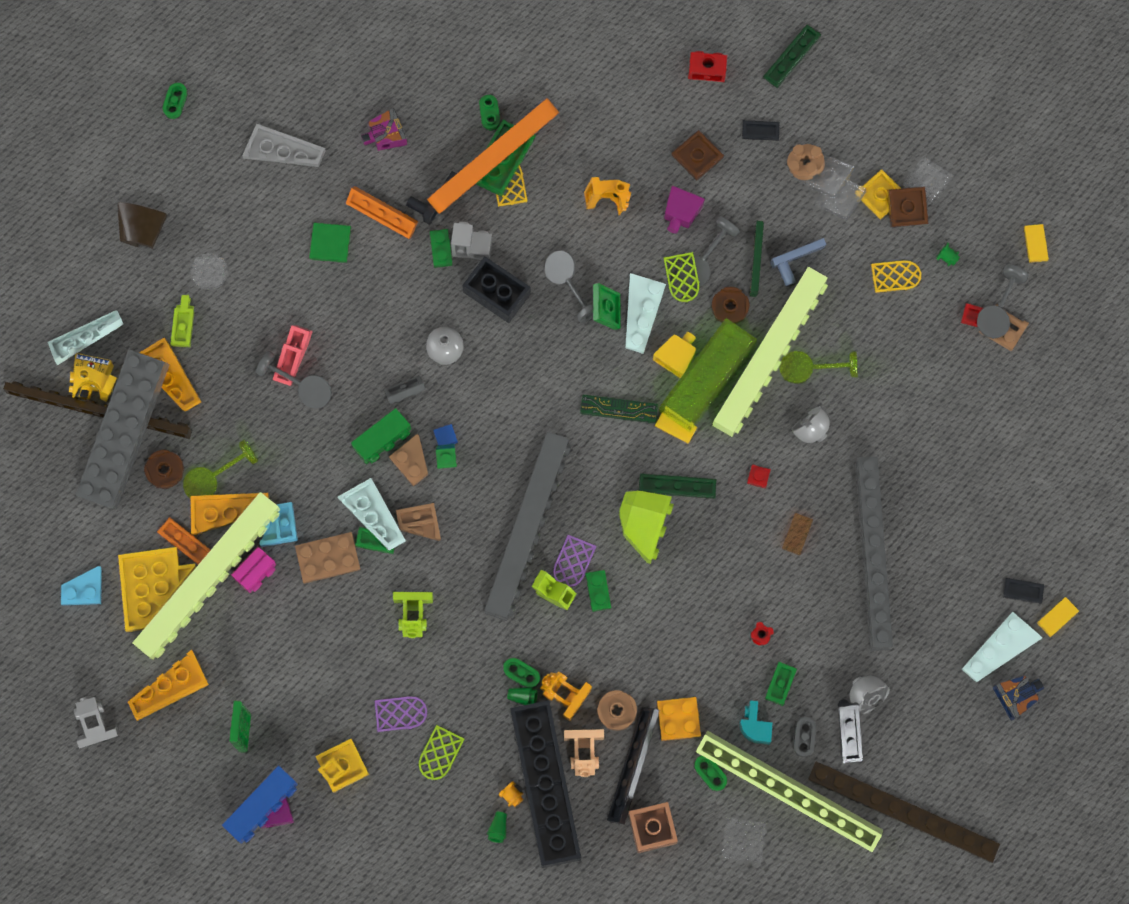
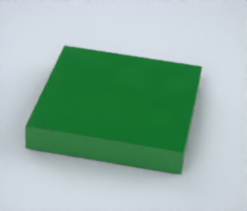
M314 223L310 260L347 263L351 226Z
M600 283L593 284V320L614 330L621 328L620 293Z

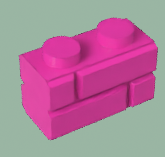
M257 547L231 576L247 592L251 593L252 590L255 592L261 587V581L266 576L270 577L275 572L276 568L274 567L276 563L263 550Z

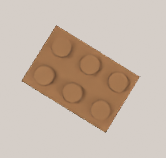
M352 532L295 545L304 584L361 570Z

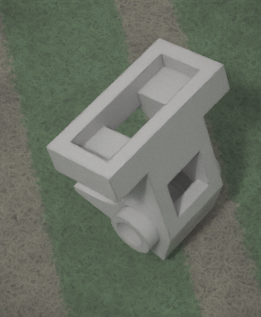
M86 696L81 698L80 702L75 703L74 714L76 719L81 721L85 735L78 736L77 738L79 748L118 736L117 724L106 727L101 714L104 712V707L101 700L99 701L95 697L92 698V696ZM96 715L99 725L89 728L86 717Z

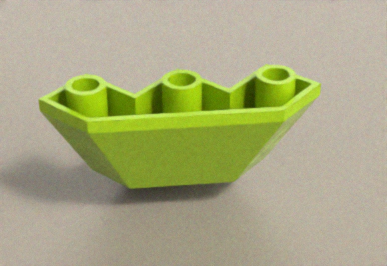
M638 490L625 492L619 511L623 536L641 557L651 564L652 559H657L660 550L656 548L659 537H664L667 528L663 526L666 514L670 515L673 509L672 497Z

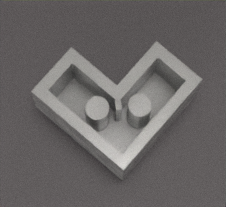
M467 222L454 223L451 240L452 256L482 260L485 256L490 259L492 234H489L487 231L473 232V225Z

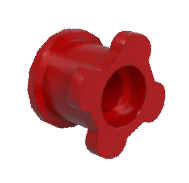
M758 622L750 636L756 645L762 646L770 641L774 630L771 627H766L763 622ZM758 633H763L765 637H759Z

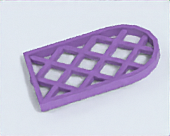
M568 535L555 562L553 573L556 581H566L569 587L579 584L585 576L596 546ZM571 538L579 542L573 544ZM568 539H569V542H570L571 545L568 546V547H565V545H566V543H567V541H568ZM581 544L583 551L577 553L574 546ZM584 544L591 546V548L585 549ZM572 548L575 554L568 556L565 550ZM593 549V551H592V553H591V555H590V558H589V556H588V554H587V551H590V550ZM562 552H564L566 558L559 560ZM585 553L587 559L580 562L578 555ZM576 556L578 563L571 565L569 559ZM567 560L569 567L562 568L560 562ZM587 562L585 569H583L582 564ZM557 564L561 570L556 571ZM580 565L582 571L575 574L573 567ZM571 569L573 575L566 577L564 571ZM562 572L564 579L558 580L556 574ZM582 574L580 580L578 581L576 576ZM574 577L576 583L569 585L568 579Z
M406 696L375 700L378 732L412 729L420 726L427 717L426 705L417 697ZM406 699H415V700H414V702L411 704V703H410L408 700H406ZM395 700H402L399 705L393 702ZM417 700L423 704L420 709L414 706ZM389 701L385 706L379 703ZM404 701L410 705L406 711L400 707ZM390 703L396 706L392 713L386 709ZM377 704H378L381 708H383V709L380 711L379 714H378ZM412 707L418 711L414 717L408 714ZM398 709L404 713L400 719L394 715ZM384 710L390 714L386 720L380 716ZM419 713L424 716L421 722L415 719ZM405 715L411 718L407 725L401 721ZM392 716L397 720L394 726L388 723ZM379 719H381L384 722L380 728ZM413 721L417 723V725L410 726ZM399 722L405 726L395 728L399 724ZM385 724H387L390 727L388 729H382Z

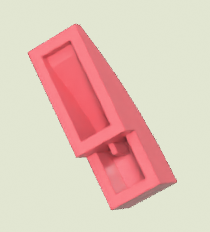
M297 325L291 326L287 342L283 345L277 364L278 369L293 377L296 376L308 347L312 330ZM275 372L273 380L289 386L292 385V381Z

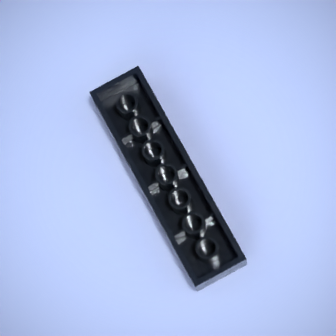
M550 701L510 708L541 867L546 868L580 861L581 853Z

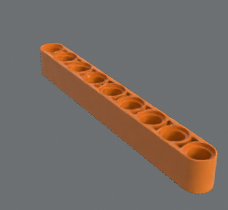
M548 98L545 99L432 194L427 201L439 214L552 120L559 113L557 108Z

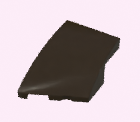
M118 202L120 242L138 247L140 244L153 249L167 214L136 204Z

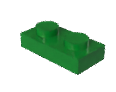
M448 229L430 231L434 268L453 266Z
M605 570L586 573L592 612L611 609Z
M778 662L765 700L783 706L797 668Z

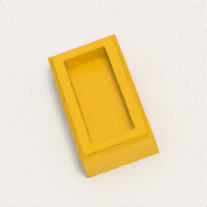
M1043 224L1024 226L1029 263L1048 261Z
M663 410L655 424V427L689 444L697 429L693 424Z
M1065 597L1037 624L1051 637L1075 616L1079 610Z

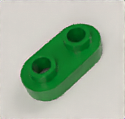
M174 83L168 89L163 104V112L169 119H176L182 113L188 93L186 87L181 83ZM181 92V95L176 96L175 93ZM175 108L176 111L170 112V109Z
M485 95L479 102L482 126L486 130L493 131L500 125L498 101L492 95ZM487 101H490L492 104L487 105L485 103ZM493 118L494 121L489 122L488 119Z
M510 658L504 663L503 670L508 678L525 688H535L539 684L540 675L536 669L517 658ZM513 665L517 667L515 672L509 670ZM527 676H533L534 680L532 682H528L526 680Z
M702 755L699 756L694 763V769L712 791L718 792L723 790L727 784L726 775L716 763ZM703 762L708 765V768L705 770L700 767V764ZM714 778L720 779L719 785L713 783Z

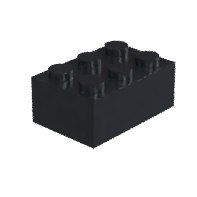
M485 256L462 285L464 294L507 323H510L531 295V287Z

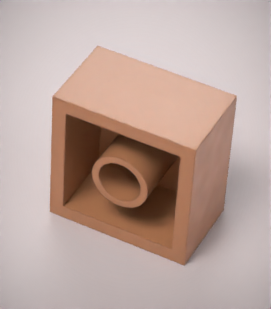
M668 802L629 811L628 816L637 853L677 844L678 840Z

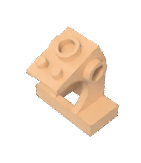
M604 729L564 730V741H574V757H571V769H575V776L588 777L595 775V769H599V757L594 755V740H604ZM578 748H590V760H579Z

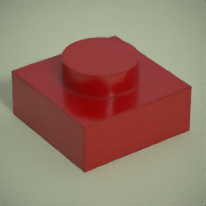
M966 303L961 323L978 327L977 317L983 308Z
M752 465L747 484L766 489L771 469Z

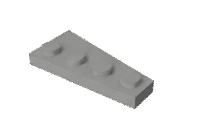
M256 124L242 156L243 159L319 167L326 150L321 146Z

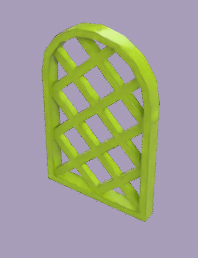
M693 252L665 257L664 264L671 295L680 302L694 300L699 293V280ZM684 256H689V257L687 258V260H684L683 258H681V257H684ZM691 257L693 260V265L688 262ZM676 258L673 263L669 261V259ZM678 259L684 262L681 268L675 265ZM666 262L671 264V267L669 269H667ZM686 264L692 267L689 273L683 270ZM673 267L679 270L676 275L670 272ZM693 270L695 271L696 278L691 275ZM681 271L687 275L684 280L678 277ZM669 275H671V276L674 277L673 280L671 281V283H670ZM688 277L694 279L692 285L685 282ZM676 279L682 282L678 288L673 285ZM696 282H697V289H695V288L693 287ZM683 284L689 287L686 293L680 290ZM671 287L676 289V292L674 294L672 292ZM691 289L696 292L693 297L688 295ZM678 291L684 295L682 299L676 297Z
M436 725L420 756L419 770L422 775L431 780H438L444 777L451 769L465 739ZM439 729L447 732V734L441 735ZM436 730H437L439 736L433 738V736H434V734H435V732H436ZM451 735L459 738L460 740L453 742ZM449 736L451 743L444 745L442 738ZM440 739L442 746L435 748L433 741ZM431 742L433 749L426 751L429 743ZM461 742L456 751L454 744ZM452 745L454 752L447 754L445 747ZM443 748L445 755L438 757L436 750ZM434 751L436 758L428 760L426 753ZM424 755L426 761L421 763L422 757ZM454 755L450 763L448 756ZM446 757L448 764L441 766L439 759ZM437 760L438 768L431 769L430 762ZM427 764L429 771L423 772L421 765ZM448 767L447 771L443 774L442 769ZM440 770L441 776L434 778L433 772Z

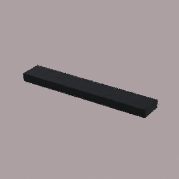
M641 708L607 821L625 825L659 714V710L655 708Z

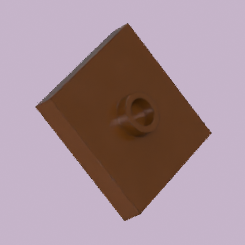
M699 130L672 152V156L696 181L724 158V155Z
M925 187L887 190L891 227L928 224Z

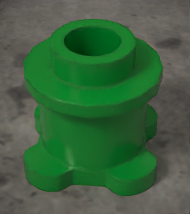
M947 242L936 256V259H942L949 267L951 264L954 266L960 256H958L959 251L956 252L950 248V243Z

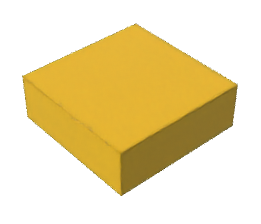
M331 757L317 769L330 785L346 773L334 757Z

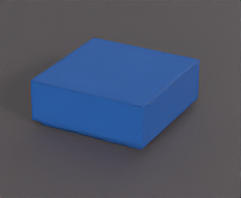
M452 424L433 430L438 445L458 443Z

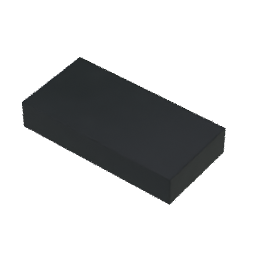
M743 120L742 139L779 141L780 122Z
M1005 578L1003 598L1042 604L1044 584Z

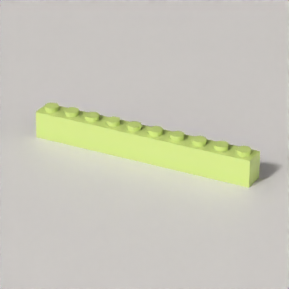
M810 267L806 269L714 419L712 426L733 437L734 433L738 434L744 425L741 423L743 418L750 416L753 410L751 405L754 401H759L763 394L760 392L762 387L768 386L772 379L770 374L773 370L777 371L781 365L779 359L782 355H787L791 348L789 346L790 341L797 339L800 333L798 328L801 324H806L810 317L807 315L809 310H814L819 302L817 300L818 295L825 293L828 287L826 284L828 277Z
M260 492L138 635L133 644L151 659L159 658L164 653L166 644L168 642L172 643L176 639L178 630L181 627L184 628L190 622L191 618L189 617L194 611L197 613L204 605L202 602L207 596L211 597L214 594L216 585L228 577V571L232 566L236 567L240 563L243 553L245 551L249 552L255 544L254 540L266 532V526L270 521L274 522L278 518L280 508Z
M709 731L706 732L696 750L700 755L873 852L882 836L883 830Z

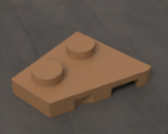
M418 434L389 456V459L413 486L428 475Z

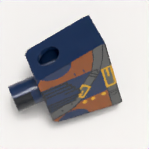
M1026 676L999 683L993 687L1011 721L1039 701L1036 693L1044 689L1040 679L1029 682Z

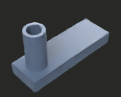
M823 238L772 258L770 264L772 268L778 267L786 287L796 283L788 262L823 249L826 246V242Z

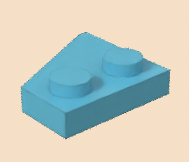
M292 502L277 504L280 508V515L274 522L270 521L266 526L267 530L262 540H260L261 547L298 541Z
M97 566L61 585V605L101 604L102 567Z

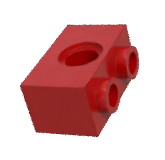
M703 51L691 52L688 79L725 82L727 55L722 53L709 54ZM710 64L712 67L707 68L704 65Z

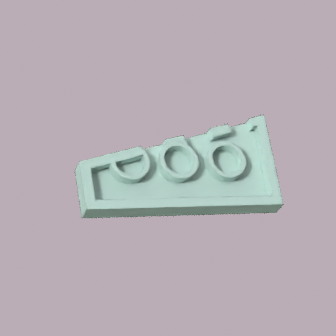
M115 310L49 341L48 345L56 364L59 365L122 326L123 322L118 311Z
M371 478L338 496V499L388 550L406 541Z
M1012 612L962 670L974 681L978 682L1041 640L1042 637Z

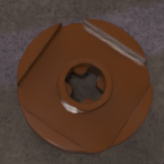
M725 287L713 297L711 309L716 320L727 325H734L744 320L748 314L750 304L748 297L739 288ZM729 302H732V305H735L736 307L732 310H729L725 305H728Z
M159 450L151 454L144 467L146 478L156 488H171L183 478V462L177 454L169 452V450ZM162 465L169 467L165 474L159 472L162 469Z

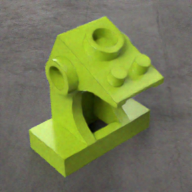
M393 592L394 603H403V619H399V631H402L403 637H422L423 631L427 630V619H423V603H433V592ZM408 611H419L418 620L407 621Z

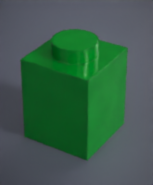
M455 444L436 445L437 469L457 467Z

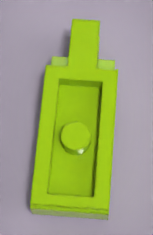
M182 295L181 305H176V308H174L171 346L191 348L194 306H190L191 298L189 295Z

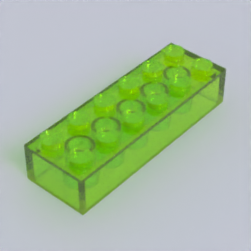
M726 318L662 402L659 412L691 432L756 346L757 339Z

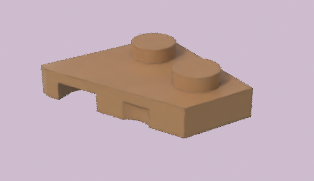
M434 503L396 510L400 531L437 541L441 540Z

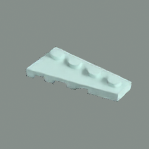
M630 273L626 349L644 354L666 284Z

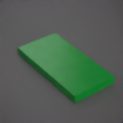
M502 120L487 148L514 125ZM534 134L479 180L476 185L502 197L536 135Z
M234 701L229 741L238 752L246 753L248 751L251 714L241 701Z

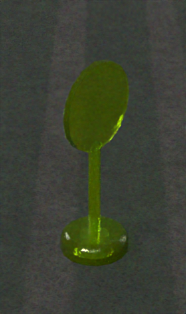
M857 351L850 352L849 362L830 364H813L812 359L804 352H789L781 360L780 373L786 381L798 384L808 380L813 373V369L850 367L851 377L858 378Z
M243 439L239 442L242 454L215 472L204 467L190 470L183 480L185 494L190 499L191 496L214 495L217 489V475L244 457L252 464L257 463L259 460L247 441Z

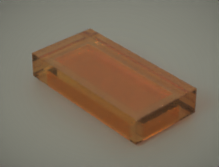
M795 513L782 549L800 556L813 519Z

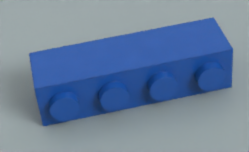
M278 766L222 826L238 842L242 844L245 841L247 843L255 835L253 833L258 826L261 828L269 820L267 817L272 811L274 813L277 812L283 805L282 801L286 797L290 798L296 792L298 784Z

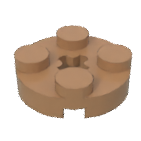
M796 145L788 156L787 165L795 178L810 180L817 173L819 175L823 171L825 159L821 148L815 145ZM806 159H809V161H811L808 162L806 165H803L802 162Z
M610 691L599 702L597 709L598 718L610 730H624L635 721L637 714L636 702L623 691ZM616 705L618 708L623 709L619 716L612 713Z

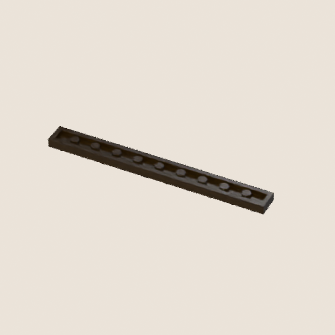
M12 381V383L5 382L3 388L9 395L104 418L109 405H97L95 401L89 399L81 401L77 397L73 398L72 395H67V397L61 396L60 393L49 390V392L41 391L42 389L36 386L25 387L22 383ZM161 417L159 419L150 418L147 429L187 439H190L192 433L187 424L177 422V424L170 423L168 419Z
M817 761L814 763L808 778L809 781L993 863L1000 846L999 843Z

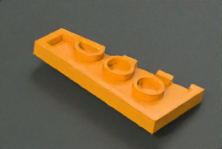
M162 338L139 352L170 364L162 384V389L183 411L186 412L201 403L199 396L166 338Z
M259 493L191 496V535L233 524ZM262 493L269 499V493Z
M192 649L182 660L174 663L173 667L165 674L162 673L158 676L154 683L146 686L128 701L137 721L209 685Z

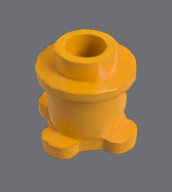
M514 781L509 783L499 793V796L509 803V807L512 805L516 807L524 800L522 798L524 793H520L515 787Z

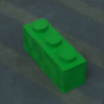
M395 408L351 442V446L366 465L369 462L372 464L380 458L379 454L383 451H390L395 446L394 443L397 440H403L408 437L411 426Z

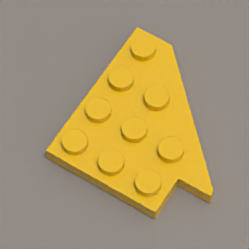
M177 547L118 555L125 631L144 630L196 568V564L179 566Z

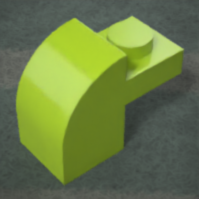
M543 570L539 572L531 586L536 590L538 596L565 610H568L577 594L568 585L556 581Z

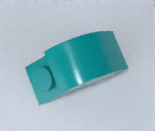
M750 701L749 706H745L744 717L748 718V720H740V730L747 740L757 744L770 745L773 722L757 721L758 701Z

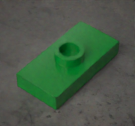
M359 527L355 547L394 554L395 548L388 550L367 528Z

